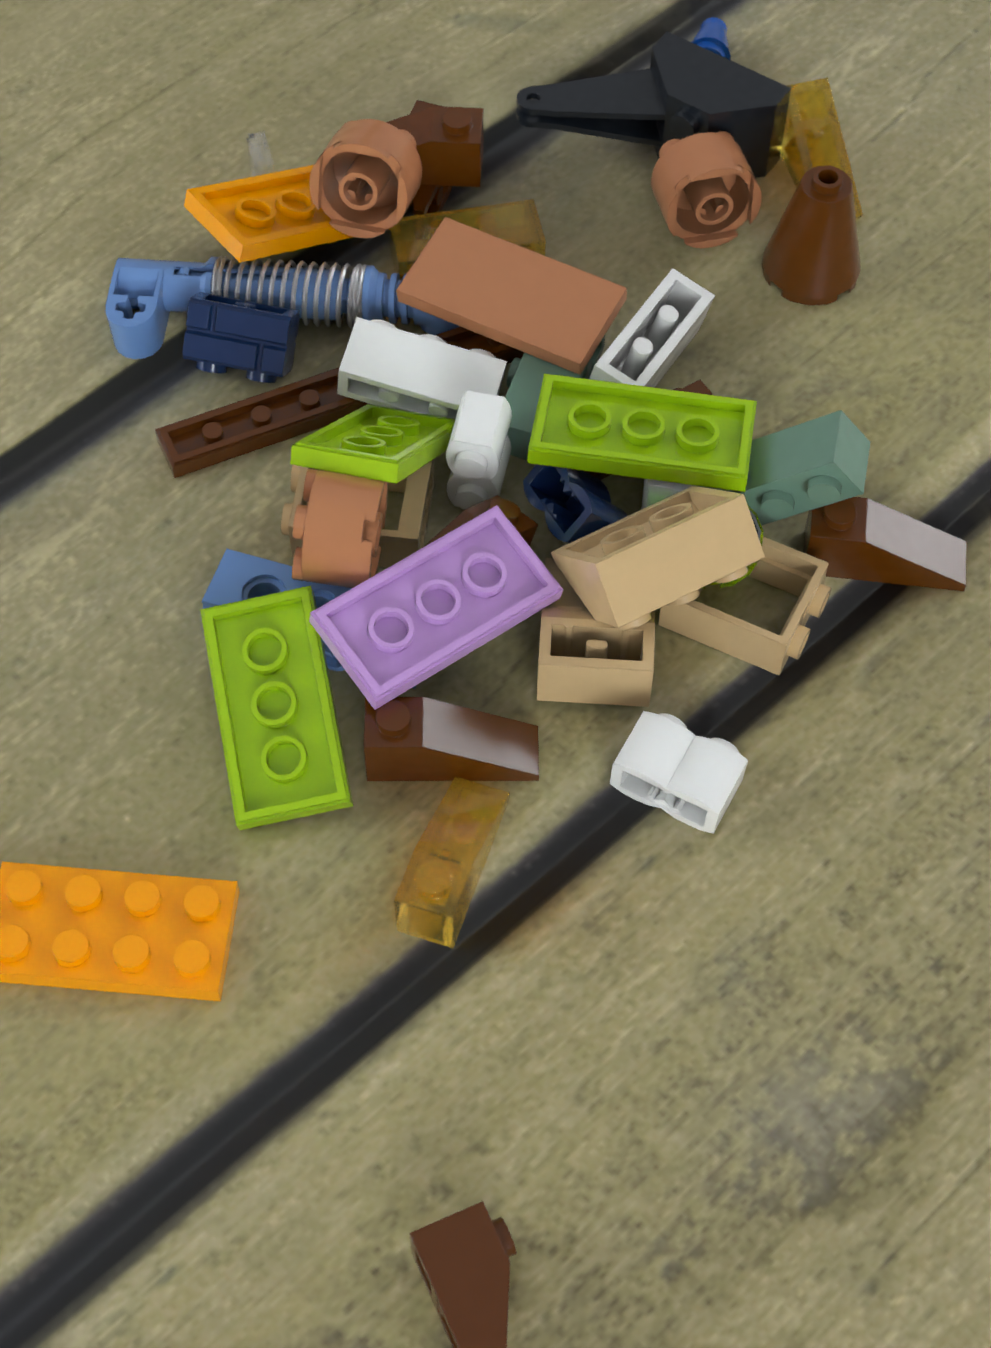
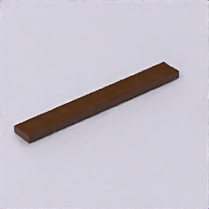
M457 327L435 335L450 345L467 350H486L496 358L507 361V364L511 363L515 357L522 359L524 354L522 351L463 327ZM338 367L155 429V433L174 478L325 427L369 403L337 394L340 368Z

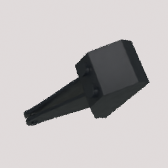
M666 32L652 47L650 68L523 88L517 94L516 118L520 124L530 128L555 129L652 145L655 148L658 159L660 148L669 140L683 139L704 132L716 133L726 131L733 136L735 142L740 146L755 178L766 177L780 160L791 88L672 33Z

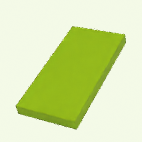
M544 374L528 447L527 463L745 492L757 401Z
M367 404L293 444L291 447L290 464L397 484L447 451L455 419Z
M311 585L200 609L235 822L239 830L354 806L322 638L309 622L310 612L317 609Z

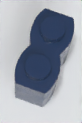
M536 464L523 480L524 493L530 504L545 513L546 524L552 535L566 544L628 516L622 509L611 504L610 494L604 483L585 471Z

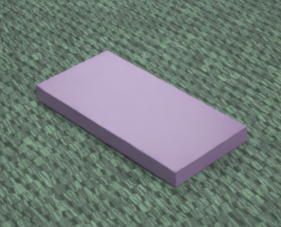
M496 505L310 612L309 622L373 709L376 710L559 600L563 588Z

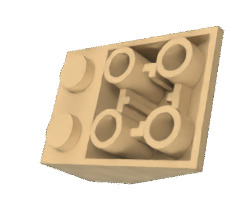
M546 558L545 566L561 585L563 592L559 600L542 609L537 701L649 707L654 673L655 611L650 612L651 619L647 623L629 630H620L617 627L596 621L559 570L553 558Z

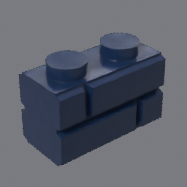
M200 292L192 296L188 304L187 330L184 337L182 356L184 359L197 361L196 368L204 372L222 374L227 373V367L246 370V378L261 383H275L277 377L283 378L293 367L300 311Z

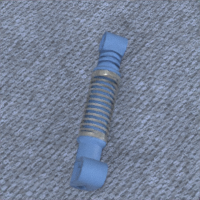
M221 256L211 257L205 263L118 258L114 266L105 305V313L114 345L120 354L131 359H143L155 354L163 344L170 311L188 312L190 298L200 292L300 311L299 319H302L305 326L309 324L310 319H313L317 327L320 325L321 320H325V324L329 328L332 320H335L336 325L340 328L343 325L344 314H347V325L350 329L354 326L357 317L369 321L373 319L385 321L386 317H388L391 324H397L398 318H401V323L409 325L410 319H413L415 325H420L423 331L431 335L460 327L398 302L396 289L402 282L398 273H392L390 279H388L386 272H379L373 265L366 266L364 264L362 266L359 263L354 269L348 263L341 269V266L336 262L330 268L326 262H323L319 267L314 261L307 266L303 260L298 265L290 260L285 265L281 259L274 264L269 258L264 263L260 259L255 260L253 263L251 261L239 263L235 258L230 261L226 256L224 258ZM348 269L349 278H344L346 270ZM132 309H140V312H136L133 315Z

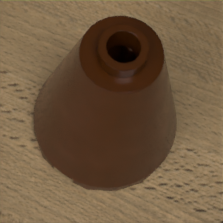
M827 165L817 166L809 169L803 175L765 248L762 260L764 279L769 285L772 281L782 289L781 296L789 301L808 306L828 305L837 301L839 294L848 289L850 293L856 286L861 262L853 185L850 177L836 167Z

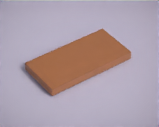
M447 217L439 225L396 289L398 302L579 375L583 372L627 300V288Z

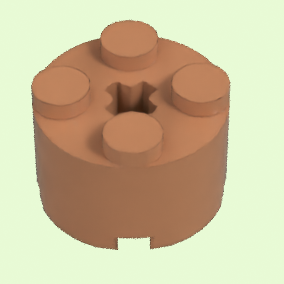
M361 119L344 123L332 137L312 168L309 188L312 201L317 210L321 207L324 213L331 219L329 224L337 231L356 238H375L384 234L386 230L402 219L418 192L422 180V164L413 135L384 121Z
M726 131L698 133L683 139L669 140L660 148L659 159L651 176V187L669 231L674 237L675 235L684 240L686 245L693 248L716 247L733 240L738 236L736 229L743 225L747 219L751 224L757 217L762 202L761 190L740 146L735 142L730 133Z
M312 468L307 469L303 500L308 502V506L297 505L293 522V538L303 541L302 547H296L292 566L293 580L354 588L377 574L382 547H379L381 529L385 528L387 511V482Z

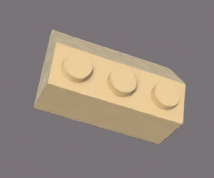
M691 486L551 552L555 564L596 621L617 627L620 630L633 629L647 623L651 619L650 612L665 605L679 606L693 601L699 597L700 588L715 581L716 583H726L736 580L748 572V565L765 558L744 494Z

